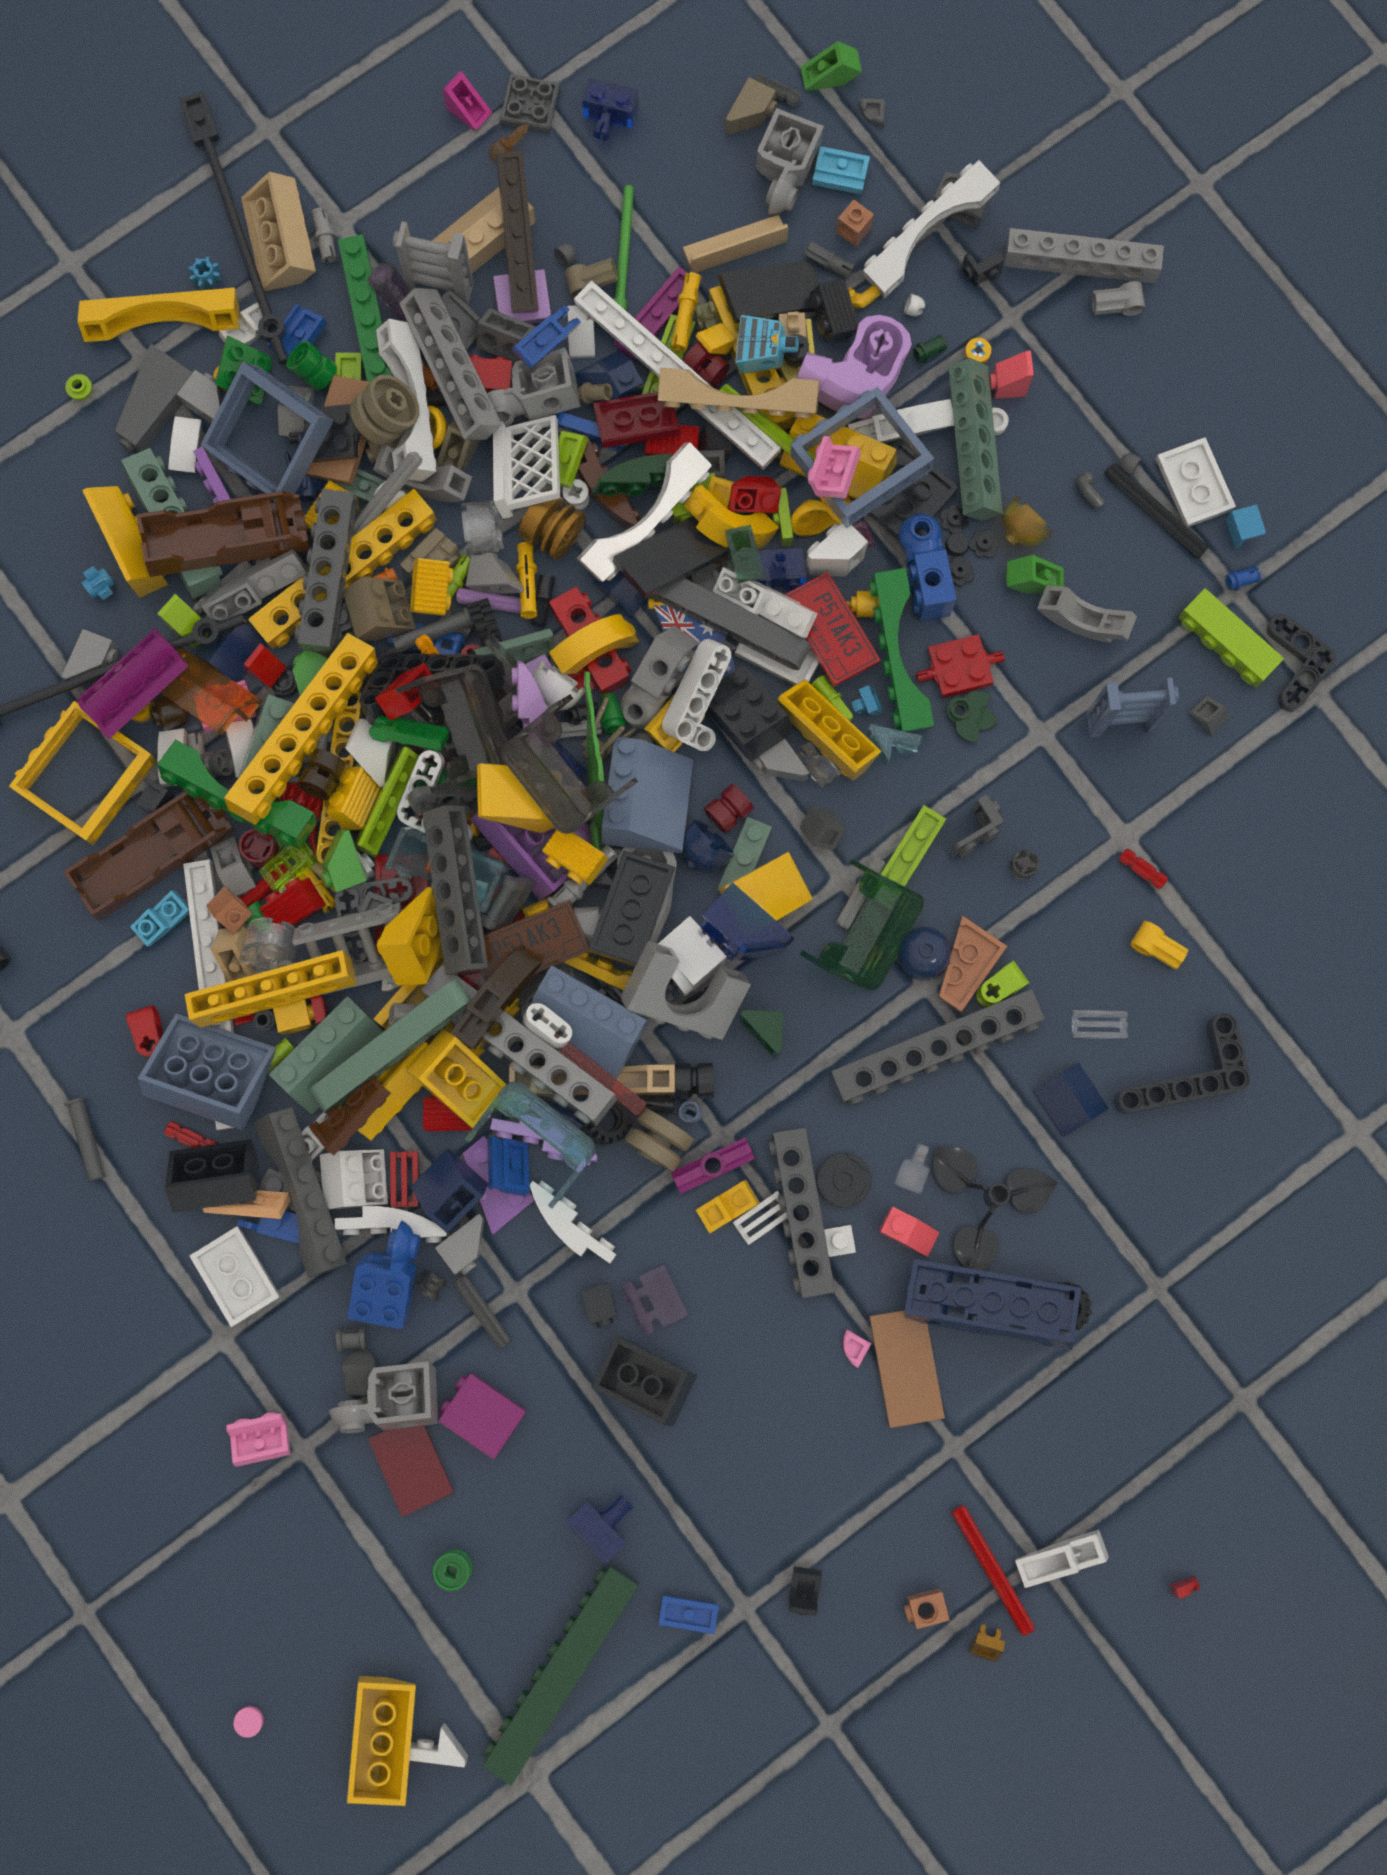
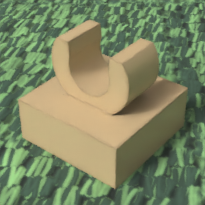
M787 312V314H779L778 321L782 322L786 336L799 334L807 338L805 313Z

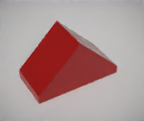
M261 643L244 663L245 673L269 688L274 685L287 668Z

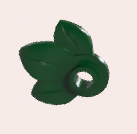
M979 690L971 691L966 697H956L948 703L946 709L947 716L951 721L955 722L957 733L966 741L976 743L979 737V730H988L997 725L998 721L995 715L985 707L990 700V694ZM955 708H963L964 714H957Z

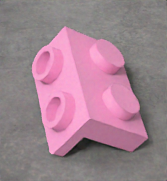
M823 436L820 446L816 449V459L813 467L808 472V483L811 485L816 496L846 498L861 455L858 446L833 445L829 436Z
M270 1412L262 1415L260 1418L251 1420L239 1419L233 1424L226 1425V1431L231 1439L232 1463L235 1467L291 1455L288 1423L281 1413Z

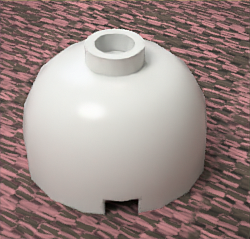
M541 660L532 676L540 689L547 711H550L551 708L568 710L575 706L585 693V689L582 687L578 690L575 688L578 682L569 675L562 674L560 669L555 666L551 669L546 668L547 662Z

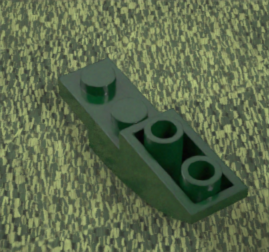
M671 454L643 456L617 465L599 478L592 489L593 494H603L606 497L616 494L636 497L643 495L649 485L655 488L662 487L666 472V462L671 458Z

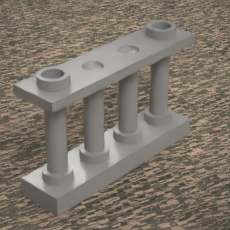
M402 221L400 230L394 233L393 247H396L403 272V283L406 284L408 294L416 288V284L444 290L450 288L469 306L474 280L465 236L454 233L452 241L447 242V244L410 236L407 222Z
M384 903L375 909L315 924L304 923L295 928L292 942L294 946L305 943L312 959L322 956L316 940L332 937L336 950H343L351 958L342 934L358 930L368 961L358 964L353 963L357 985L336 991L392 978L383 958L378 955L369 927L380 924L387 926L401 912L402 907L400 903Z

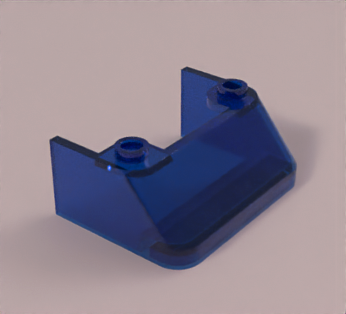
M733 882L702 915L705 919L699 925L705 933L722 947L721 951L730 961L734 958L742 961L781 955L794 940V937Z

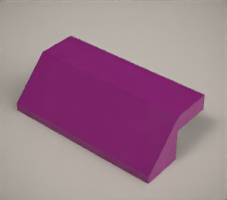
M154 628L81 695L77 702L81 710L98 725L101 733L110 739L181 674L188 665L165 637Z

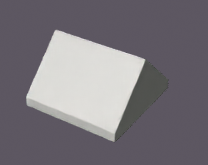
M359 719L356 721L345 748L371 778L382 787L395 758L396 741L386 740L385 742H380L373 739L369 735V729L372 725L366 719Z

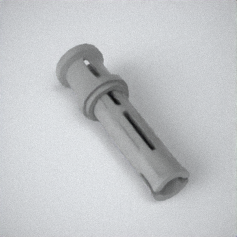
M607 844L601 852L606 855L608 861L595 879L619 857ZM565 880L563 887L553 897L549 896L546 900L552 906L569 899L571 904H573L577 899L581 900L584 894L582 892L589 885L584 882L578 885L572 880Z

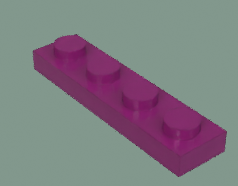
M680 267L675 270L634 318L655 337L668 323L671 314L675 315L679 310L680 303L678 302V297L682 293L684 278L687 273ZM617 340L614 341L616 348L633 361L637 359Z

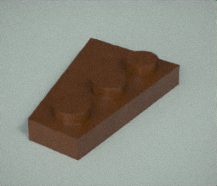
M374 1076L350 1094L344 1106L339 1109L333 1107L327 1112L329 1116L320 1124L315 1121L309 1128L324 1148L334 1156L340 1149L346 1146L352 1135L366 1124L368 1118L377 1108L385 1103L391 1093Z

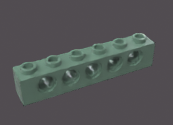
M968 358L949 366L963 515L984 521L1003 514L988 366Z
M150 448L121 460L125 474L146 513L161 510L175 514L188 512L183 498H177L174 493L177 491L173 479L171 476L166 478L163 473L166 468L161 457H155ZM163 499L167 500V501H165V502H163V503H158V501H160V500H163ZM220 566L178 572L192 599L221 587L219 576L223 574Z

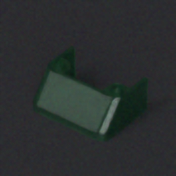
M851 858L849 864L864 871L860 879L859 890L861 894L867 897L842 944L835 941L830 942L823 948L819 957L803 950L800 955L825 971L872 991L883 983L899 953L902 941L910 933L923 909L924 899L917 892Z

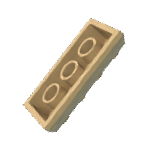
M268 172L241 197L256 268L264 291L301 284L316 272L295 178Z
M499 187L432 240L447 244V242L452 241L454 233L463 234L472 273L505 248ZM528 202L531 227L535 223L534 208Z

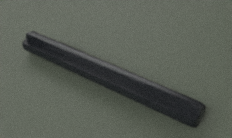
M1116 463L1111 464L1106 469V477L1196 557L1200 558L1208 550V545Z

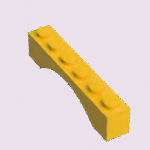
M235 288L79 301L77 321L84 342L111 340L132 328L163 321L193 323L204 326L212 331L239 329L240 305Z

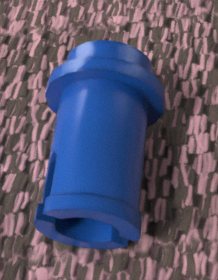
M1252 566L1238 572L1235 570L1230 571L1225 576L1227 588L1238 591L1243 586L1260 582L1261 572H1255L1259 568Z

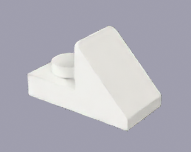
M568 306L570 310L568 312L567 324L576 317L581 321L578 327L568 335L570 359L595 358L594 320L579 306Z
M443 1723L440 1730L439 1745H434L433 1740L418 1739L417 1743L412 1742L409 1760L465 1767L468 1754L448 1726Z

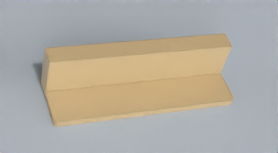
M776 215L683 247V253L690 271L697 273L785 243L788 239L789 228L787 224L783 225L780 216Z

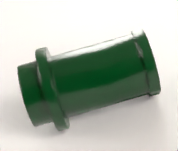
M940 334L923 344L917 343L916 347L913 348V355L917 362L926 363L930 357L946 351L948 347L947 342Z

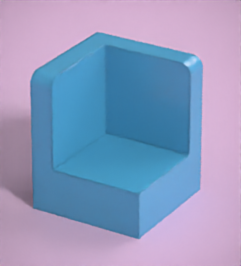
M1257 504L1234 510L1225 520L1235 548L1241 547L1246 540L1263 536L1266 533Z

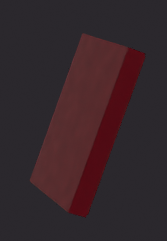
M658 392L593 403L602 447L608 448L680 435L675 408L664 406L665 401H658Z
M425 1425L390 1429L368 1439L402 1517L454 1493V1489Z

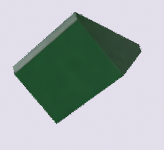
M743 1010L740 1013L739 1021L776 1060L782 1051L783 1012Z

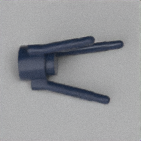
M302 433L298 434V447L303 439ZM285 452V458L288 467L291 462V457L289 452ZM306 473L295 493L299 494L300 501H315L317 494L322 492L323 479L317 478L315 482L314 478L307 476Z

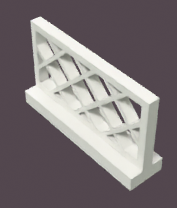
M556 415L506 427L504 422L501 421L502 426L493 433L494 503L503 519L513 517L514 509L560 498L558 420ZM551 426L544 435L538 433L542 428ZM526 433L519 442L514 440V435ZM533 437L538 439L539 441L532 448L526 446ZM545 444L551 446L544 455L539 453ZM521 450L526 452L519 461L514 459ZM533 457L538 458V462L532 468L526 465ZM546 463L552 466L545 474L539 472ZM521 470L527 472L520 480L514 478ZM534 476L540 479L533 487L526 485ZM546 483L552 485L551 491L539 492ZM522 489L527 491L522 498L515 499V496Z

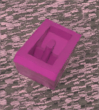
M459 71L443 89L447 110L471 129L477 130L492 114V111L463 72Z

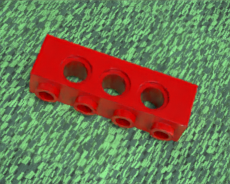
M577 586L549 601L550 610L567 638L580 629L601 619L598 614L593 615L589 608L592 606L589 597L585 592L580 593ZM578 614L586 617L581 623L573 622L572 618ZM618 649L602 654L585 666L601 695L612 693L630 682L629 673L631 669L624 658L619 659L615 652ZM603 658H607L612 661V664L609 667L603 668L598 665V662Z

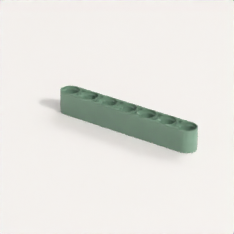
M457 979L447 983L310 1088V1093L322 1111L326 1114L333 1107L338 1108L346 1102L349 1095L374 1076L376 1078L467 1010L466 1006L471 1001V998Z

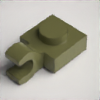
M713 301L695 306L694 309L697 315L695 319L699 331L716 325L714 319L716 309Z

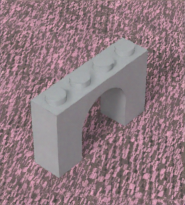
M648 941L621 995L626 1009L639 1016L641 1014L648 1016L660 1024L667 1022L674 1024L675 1027L682 1031L692 1030L707 1039L714 1037L723 1040L751 986L744 973L719 965L709 987L699 999L688 1004H674L665 999V992L680 960L672 948Z

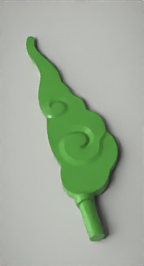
M585 672L589 796L592 802L589 820L592 846L601 851L603 849L602 822L606 794L603 764L595 727L590 673Z

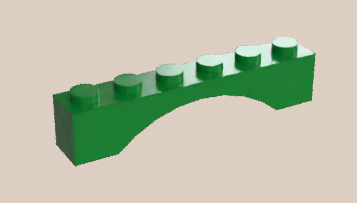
M364 235L338 239L367 382H371L379 375L394 377L386 362L379 355L376 330L382 325Z
M906 568L874 573L871 577L872 581H868L870 596L875 597L876 607L873 608L875 623L880 624L881 633L878 634V644L880 650L884 649L886 660H882L884 675H889L891 685L887 686L889 702H894L895 712H892L893 726L898 728L899 733L931 728L934 726L930 700L918 690L909 678L899 652V621L904 605L910 596Z
M176 739L157 763L160 777L167 784L180 786L191 797H200L206 800L212 808L216 810L223 809L229 812L231 817L238 822L243 823L245 821L253 825L256 831L263 835L268 833L276 837L277 841L286 847L293 846L299 850L317 825L314 812L291 800L272 802L268 815L263 819L261 818L256 825L228 810L224 799L229 790L220 785L209 774L197 750Z

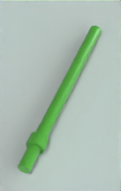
M631 185L624 186L617 266L619 278L616 282L615 298H613L625 311H627L625 294L634 187Z

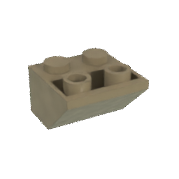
M361 577L343 590L356 638L377 641L416 629L402 580Z

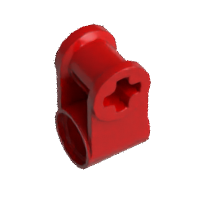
M154 1005L126 1014L127 1024L132 1033L136 1050L147 1058H150L163 1036L161 1019Z

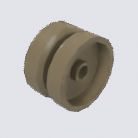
M379 375L374 378L353 399L350 405L351 417L356 428L368 440L379 445H391L397 441L405 431L417 422L420 415L419 404L414 393L400 379L390 375Z
M644 1107L637 1121L639 1125L649 1131L648 1134L637 1128H631L624 1141L635 1148L637 1153L644 1158L674 1173L681 1159L669 1147L672 1146L679 1151L687 1152L694 1138L665 1118Z

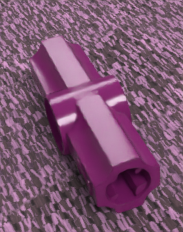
M744 1137L675 1170L674 1173L671 1172V1175L680 1194H683L755 1158ZM711 1158L718 1160L721 1165L720 1170L714 1174L707 1172L705 1169L706 1161Z

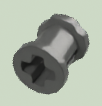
M366 1326L343 1330L341 1327L336 1328L338 1353H343L345 1349L361 1348V1350H367Z

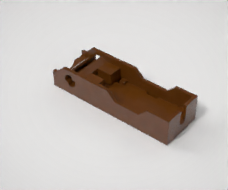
M278 491L217 501L208 509L177 514L161 510L137 514L139 532L143 542L141 544L144 561L150 577L280 556L292 549L296 553L309 550L306 534L307 527L304 512L301 509L299 494L293 495ZM270 499H275L276 503L270 504ZM288 523H293L294 526H288Z
M183 792L134 824L124 836L98 853L84 857L64 870L63 873L73 888L82 895L81 900L90 914L101 921L183 867V864L189 863L236 831L227 819L223 809L216 810L206 800L200 797L193 798L186 792ZM208 811L211 814L210 818L205 816V813ZM81 876L84 879V881L82 882L79 879V877Z

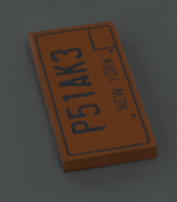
M570 899L484 934L488 969L481 970L485 981H487L497 968L519 947L542 962L535 973L550 968L551 965L555 966L587 953L590 945Z

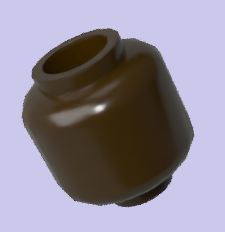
M175 692L156 697L153 700V706L149 707L154 725L156 727L160 726L164 731L186 725L188 714L192 713L187 698L182 699Z

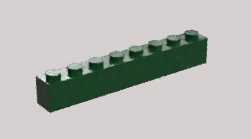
M612 1563L607 1569L604 1567L600 1569L593 1581L597 1586L592 1593L587 1591L578 1604L581 1611L576 1618L570 1616L562 1629L566 1633L560 1643L556 1640L546 1654L550 1658L545 1667L539 1665L530 1679L534 1682L530 1691H522L514 1704L518 1707L514 1716L507 1715L498 1729L502 1732L497 1742L491 1740L482 1754L486 1757L483 1767L510 1786L516 1780L639 1586L637 1580Z

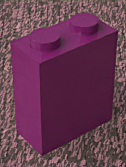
M470 1373L468 1377L463 1375L454 1388L458 1391L454 1399L451 1401L448 1398L440 1408L439 1413L442 1416L439 1422L494 1460L528 1410L475 1373Z

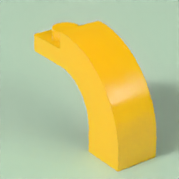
M703 485L696 487L684 504V507L699 521L696 528L712 541L736 551L750 552L763 548L779 529L765 513L755 512L751 515H740L728 510Z
M621 614L600 619L580 629L558 644L549 653L562 674H576L602 654L618 648H632L640 641L635 635L636 630L633 625L624 620Z

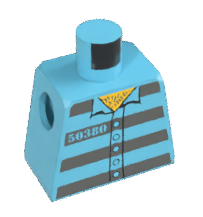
M741 315L736 364L741 373L780 368L783 365L784 352H798V336H786L782 322Z

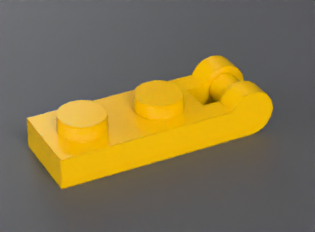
M589 952L564 962L621 990L625 989L633 973L631 969L621 971L613 967V963L605 958L599 957L596 959L588 955Z

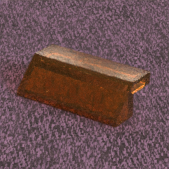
M185 648L176 650L183 657L188 667L166 686L160 694L221 735H223L236 716L247 722L262 700Z

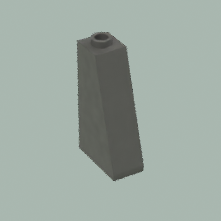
M152 344L146 352L115 429L116 434L120 438V445L129 452L135 450L139 453L150 446L182 405L177 393L193 373Z

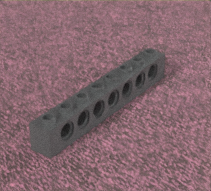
M1031 989L830 1072V1076L841 1103L849 1102L851 1106L865 1100L864 1095L874 1091V1094L878 1095L890 1090L889 1084L899 1081L900 1085L914 1080V1074L924 1071L925 1075L937 1071L940 1069L939 1064L949 1060L950 1065L965 1059L964 1053L974 1050V1053L978 1054L990 1049L989 1043L999 1040V1043L1002 1044L1015 1038L1013 1033L1023 1030L1025 1034L1040 1028L1038 1023L1042 1022L1045 1018ZM1007 1012H1014L1018 1015L1019 1022L1017 1025H1011L1007 1022ZM983 1022H989L993 1025V1035H986L982 1032L981 1024ZM958 1032H964L969 1036L968 1045L963 1046L957 1042L956 1035ZM939 1042L944 1046L945 1052L942 1056L933 1054L931 1051L932 1043ZM913 1052L919 1056L920 1063L918 1066H911L907 1063V1053ZM883 1063H891L894 1066L895 1073L893 1076L883 1075L881 1072V1065ZM858 1073L867 1074L870 1078L869 1086H859L856 1083V1075Z

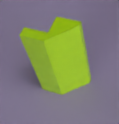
M403 747L398 750L389 769L386 781L381 787L367 821L354 843L355 848L374 858L378 854L397 814L399 803L419 758V755L411 749Z

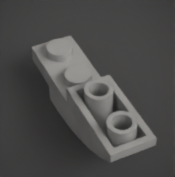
M294 549L273 560L271 557H268L224 585L209 597L201 607L210 619L216 623L262 604V598L302 578L307 574V568Z

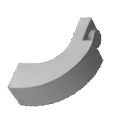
M388 445L381 446L373 469L386 478H389L394 472L392 457L394 449ZM448 465L436 467V472L423 482L408 480L402 488L407 491L415 489L421 497L436 501L460 502L465 499L472 477L458 468Z
M1046 585L1037 607L1045 617L1060 627L1080 636L1111 643L1112 639L1128 640L1137 618L1132 611L1110 610L1091 605L1080 599L1068 587Z

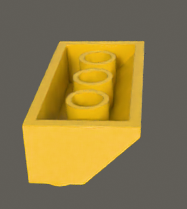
M811 413V418L797 417L789 435L793 439L801 434L806 435L814 429L818 422L827 418L815 413ZM845 426L829 436L833 445L858 446L861 451L847 496L857 499L890 477L897 463V449ZM821 442L808 450L815 457L816 449L820 446ZM784 451L780 466L806 477L793 458Z
M118 486L83 489L82 491L127 583L139 598L167 586L168 583L165 575L149 576L144 561L141 544L143 542L139 532L137 516L132 511L135 504L129 493L123 494Z
M806 679L781 694L777 699V703L788 714L790 722L802 733L803 737L811 741L824 757L830 759L840 769L842 774L849 777L852 781L861 776L882 752Z
M427 1040L377 1077L391 1094L387 1097L385 1103L373 1112L366 1124L358 1129L369 1140H372L380 1133L393 1116L401 1111L405 1103L421 1089L422 1085L407 1072V1069L428 1047L430 1043ZM347 1101L340 1105L338 1109L344 1106L347 1103Z
M359 1676L347 1803L406 1805L416 1684L389 1677Z

